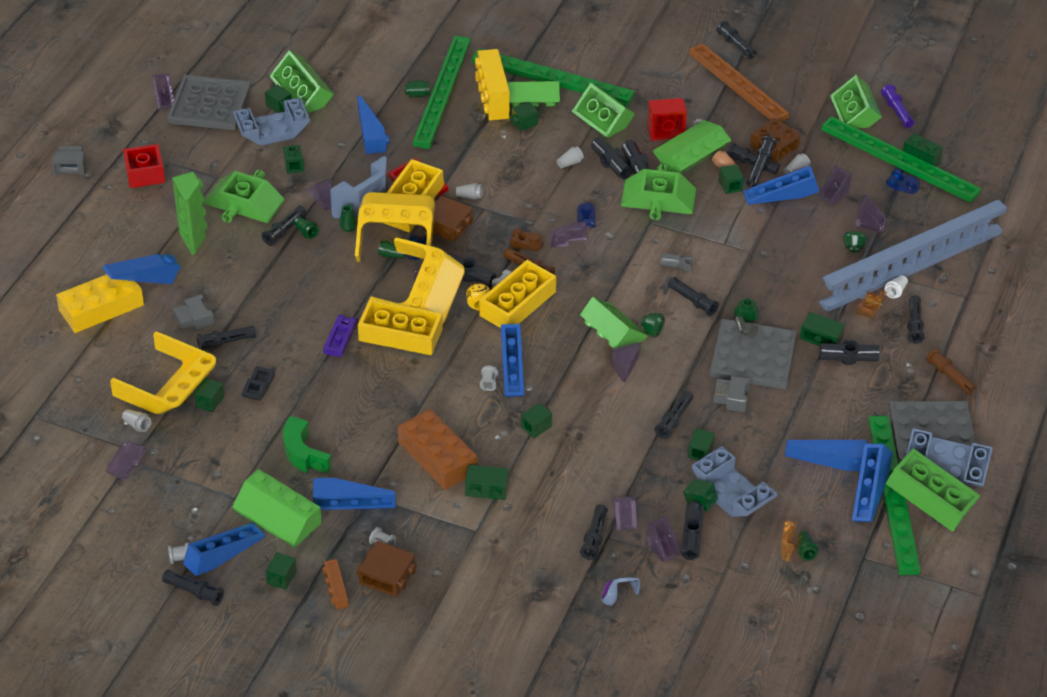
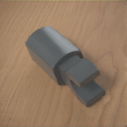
M662 253L660 266L674 269L682 268L684 271H691V266L693 265L692 257L682 258L679 255Z

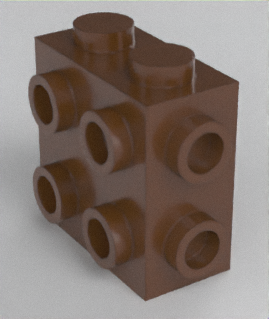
M773 118L751 133L750 147L757 151L763 143V136L775 138L777 145L774 146L771 152L772 157L770 160L777 163L799 148L801 134Z
M441 195L437 201H434L433 234L455 242L459 236L463 235L464 230L473 223V210L470 206Z
M376 541L373 548H369L364 562H361L357 568L359 584L397 597L401 590H405L410 575L413 576L416 571L415 554L393 547L388 543Z

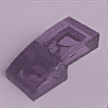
M586 222L568 224L551 231V248L569 246V241L586 240Z
M128 440L114 456L106 472L126 480L133 465L137 466L147 448Z

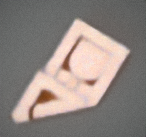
M881 291V294L877 295L867 292L866 298L862 299L857 306L856 314L874 319L887 292Z
M793 520L785 521L782 533V559L787 562L790 561L793 550L797 548V544L791 542L798 523Z

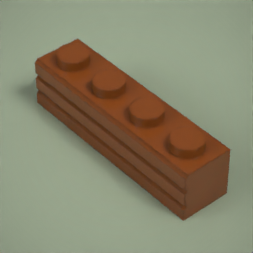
M337 559L324 561L322 571L323 575H326V585H329L328 593L332 595L330 597L331 604L335 606L336 610L347 608L348 598Z

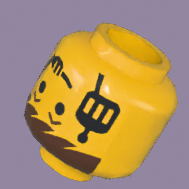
M477 282L468 286L466 297L469 307L479 310V300L490 291L488 285Z

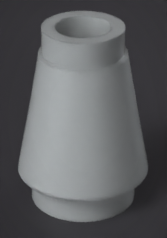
M578 146L575 148L571 147L557 159V164L562 169L580 163L584 159V155Z
M804 153L797 154L784 168V172L789 174L808 167L810 159Z
M472 183L457 186L456 196L472 200L482 199L483 185Z
M127 409L122 414V419L137 432H145L151 426V418L146 413Z

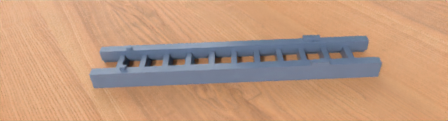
M996 200L824 276L825 286L830 291L833 290V295L819 301V304L829 312L858 298L864 299L872 295V292L885 287L887 282L901 275L905 277L1000 235L1002 228L997 224L989 225V222H991V219L1006 213L1007 207L999 200ZM907 257L906 263L903 264V258ZM892 264V269L888 270L889 265ZM878 270L877 276L873 277L874 271ZM863 277L862 282L858 284L859 278ZM848 283V288L844 290V285Z

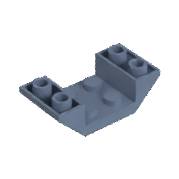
M301 98L284 101L285 112L257 118L253 117L250 108L233 111L241 135L258 145L294 139L310 122Z
M385 156L371 164V177L353 188L343 181L330 189L332 217L340 218L342 206L351 205L355 218H358L361 202L365 194L370 192L387 193V158Z
M912 429L906 456L914 448L966 486H984L993 447L972 443V446L932 437L933 433Z
M722 446L692 465L698 480L714 483L719 498L716 504L731 517L748 516L777 497V493L765 482L755 487L734 469L736 458Z

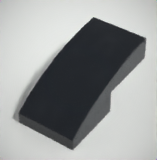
M256 366L251 379H247L241 396L260 401L275 376L274 370Z

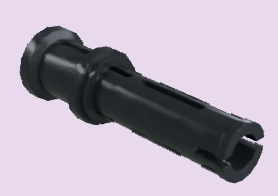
M723 21L718 25L716 32L719 35H723L727 42L733 43L749 59L754 58L751 53L756 56L757 51L739 36L738 31L732 29L727 21Z
M763 136V143L757 150L758 157L746 182L748 186L751 185L752 181H754L752 187L757 186L766 162L771 159V152L774 146L777 145L775 138Z
M734 142L727 151L730 157L740 160L742 164L747 162L754 166L758 157L752 154L748 148L743 149L736 146ZM767 160L763 170L776 175L780 165Z
M299 205L283 220L273 223L268 231L266 230L261 234L263 241L269 246L274 245L279 237L285 236L286 230L294 225L297 217L306 215V209Z
M673 277L668 283L669 288L690 300L695 308L702 309L706 315L712 316L716 313L719 303L707 298L705 293L696 292L676 277Z
M913 295L909 298L910 320L907 323L909 330L908 340L911 343L918 344L925 339L923 332L924 322L921 320V298Z
M254 326L220 333L213 331L205 335L197 334L198 347L200 350L212 346L217 348L223 343L255 338L256 330Z
M689 391L682 392L670 412L665 413L662 416L661 423L655 426V433L660 438H669L672 434V429L678 426L680 416L693 400V395Z
M596 505L589 532L584 536L585 543L580 549V555L585 559L594 560L598 557V546L602 543L601 532L606 513L608 512V508L605 505Z
M169 569L163 573L162 582L195 594V597L199 600L205 599L210 601L212 605L218 606L223 599L224 589L221 587L215 588L206 581L198 582Z

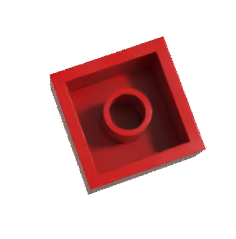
M683 98L649 101L647 129L651 141L673 139L685 132L687 110Z
M158 144L123 149L129 188L165 183L163 163Z

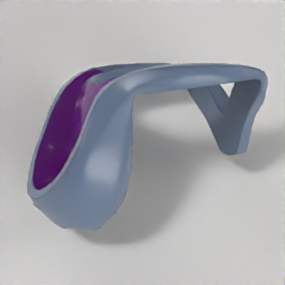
M625 577L608 581L603 589L601 601L608 606L614 605L617 600V583L629 581L635 594H639L640 579Z

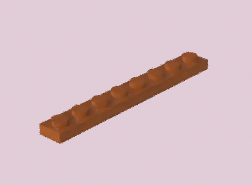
M701 43L689 49V55L769 120L776 118L782 122L789 118L788 111L706 45Z

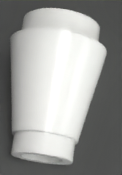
M901 275L887 282L885 294L889 298L900 297L908 283V279Z

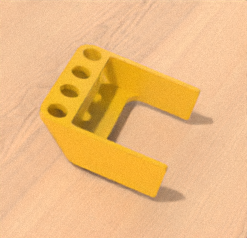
M376 192L365 194L358 215L355 248L356 261L361 262L364 225L370 222L421 225L427 230L426 245L432 246L435 212L433 198L427 195Z
M395 238L394 244L397 252L423 258V264L411 293L405 302L395 303L375 297H370V299L442 313L444 324L464 276L465 270L463 265L439 248Z
M156 331L153 334L155 349L183 362L177 372L156 395L115 378H112L110 383L114 397L151 413L162 414L180 406L215 367L216 358L210 353Z

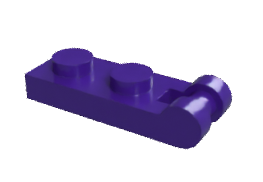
M338 315L323 348L324 354L337 357L343 356L353 331L357 327L358 318H347L345 315Z

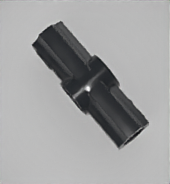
M595 138L591 143V148L600 157L603 167H610L619 178H628L632 173V168L623 159L620 149H613L604 138Z
M632 140L626 141L622 145L621 150L634 175L643 169H650L646 154L641 153L636 142Z
M447 252L448 255L463 265L465 270L462 278L463 281L481 282L490 288L492 287V280L497 278V273L477 265V261L474 258L467 257L463 259Z
M846 340L842 344H820V360H840L845 365H853L857 361H879L880 349L879 345H859L854 340Z
M694 501L686 504L681 556L686 560L699 558L704 506Z

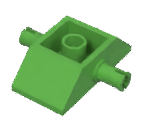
M661 164L657 167V170L643 169L625 180L621 206L651 210L649 216L653 220L655 215L656 220L661 218V211L693 214L696 187L680 173L669 172L667 165H664V169H662Z
M256 170L252 176L234 171L217 183L204 200V204L225 210L221 217L225 222L228 220V223L232 222L236 214L269 223L285 200L267 180H264L265 173L262 170L260 172Z

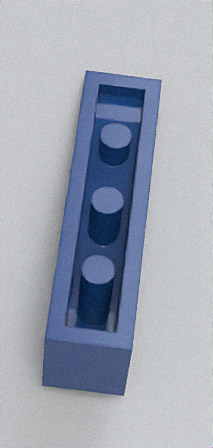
M357 96L365 153L386 152V145H389V135L385 134L383 125L363 98Z
M811 166L743 190L748 205L804 198L820 192Z
M155 254L103 266V270L111 279L172 284L181 266L173 255Z
M501 324L500 336L505 397L524 396L520 324Z
M787 440L785 456L840 470L860 471L864 444H867V441Z
M864 444L852 516L853 522H872L890 471L893 453L884 444Z
M313 478V503L320 506L321 510L396 508L395 491L337 478Z
M250 523L188 544L183 564L195 576L209 572L265 538V533L254 523Z

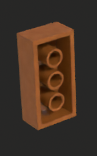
M431 409L398 426V443L444 490L466 479L468 465H478V456Z

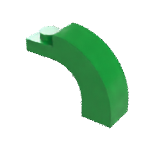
M290 416L283 429L284 452L288 461L295 468L305 473L310 468L329 473L332 468L331 454L306 446L304 442L309 436L308 421Z

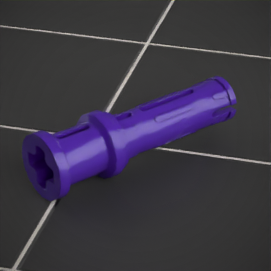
M891 84L885 86L881 90V95L886 98L888 106L894 109L905 128L907 126L908 128L912 127L914 120L902 104V98L896 93L895 86Z

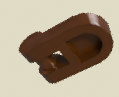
M515 228L512 231L509 245L516 249L537 251L543 247V237L537 233L523 232L521 229Z

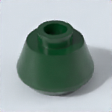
M850 231L846 232L842 239L845 248L849 249V252H860V249H863L867 236L863 232Z
M748 298L742 299L734 308V316L741 322L749 323L759 317V309L755 301Z
M662 313L645 315L641 324L644 326L643 330L652 338L658 337L663 329L665 317Z

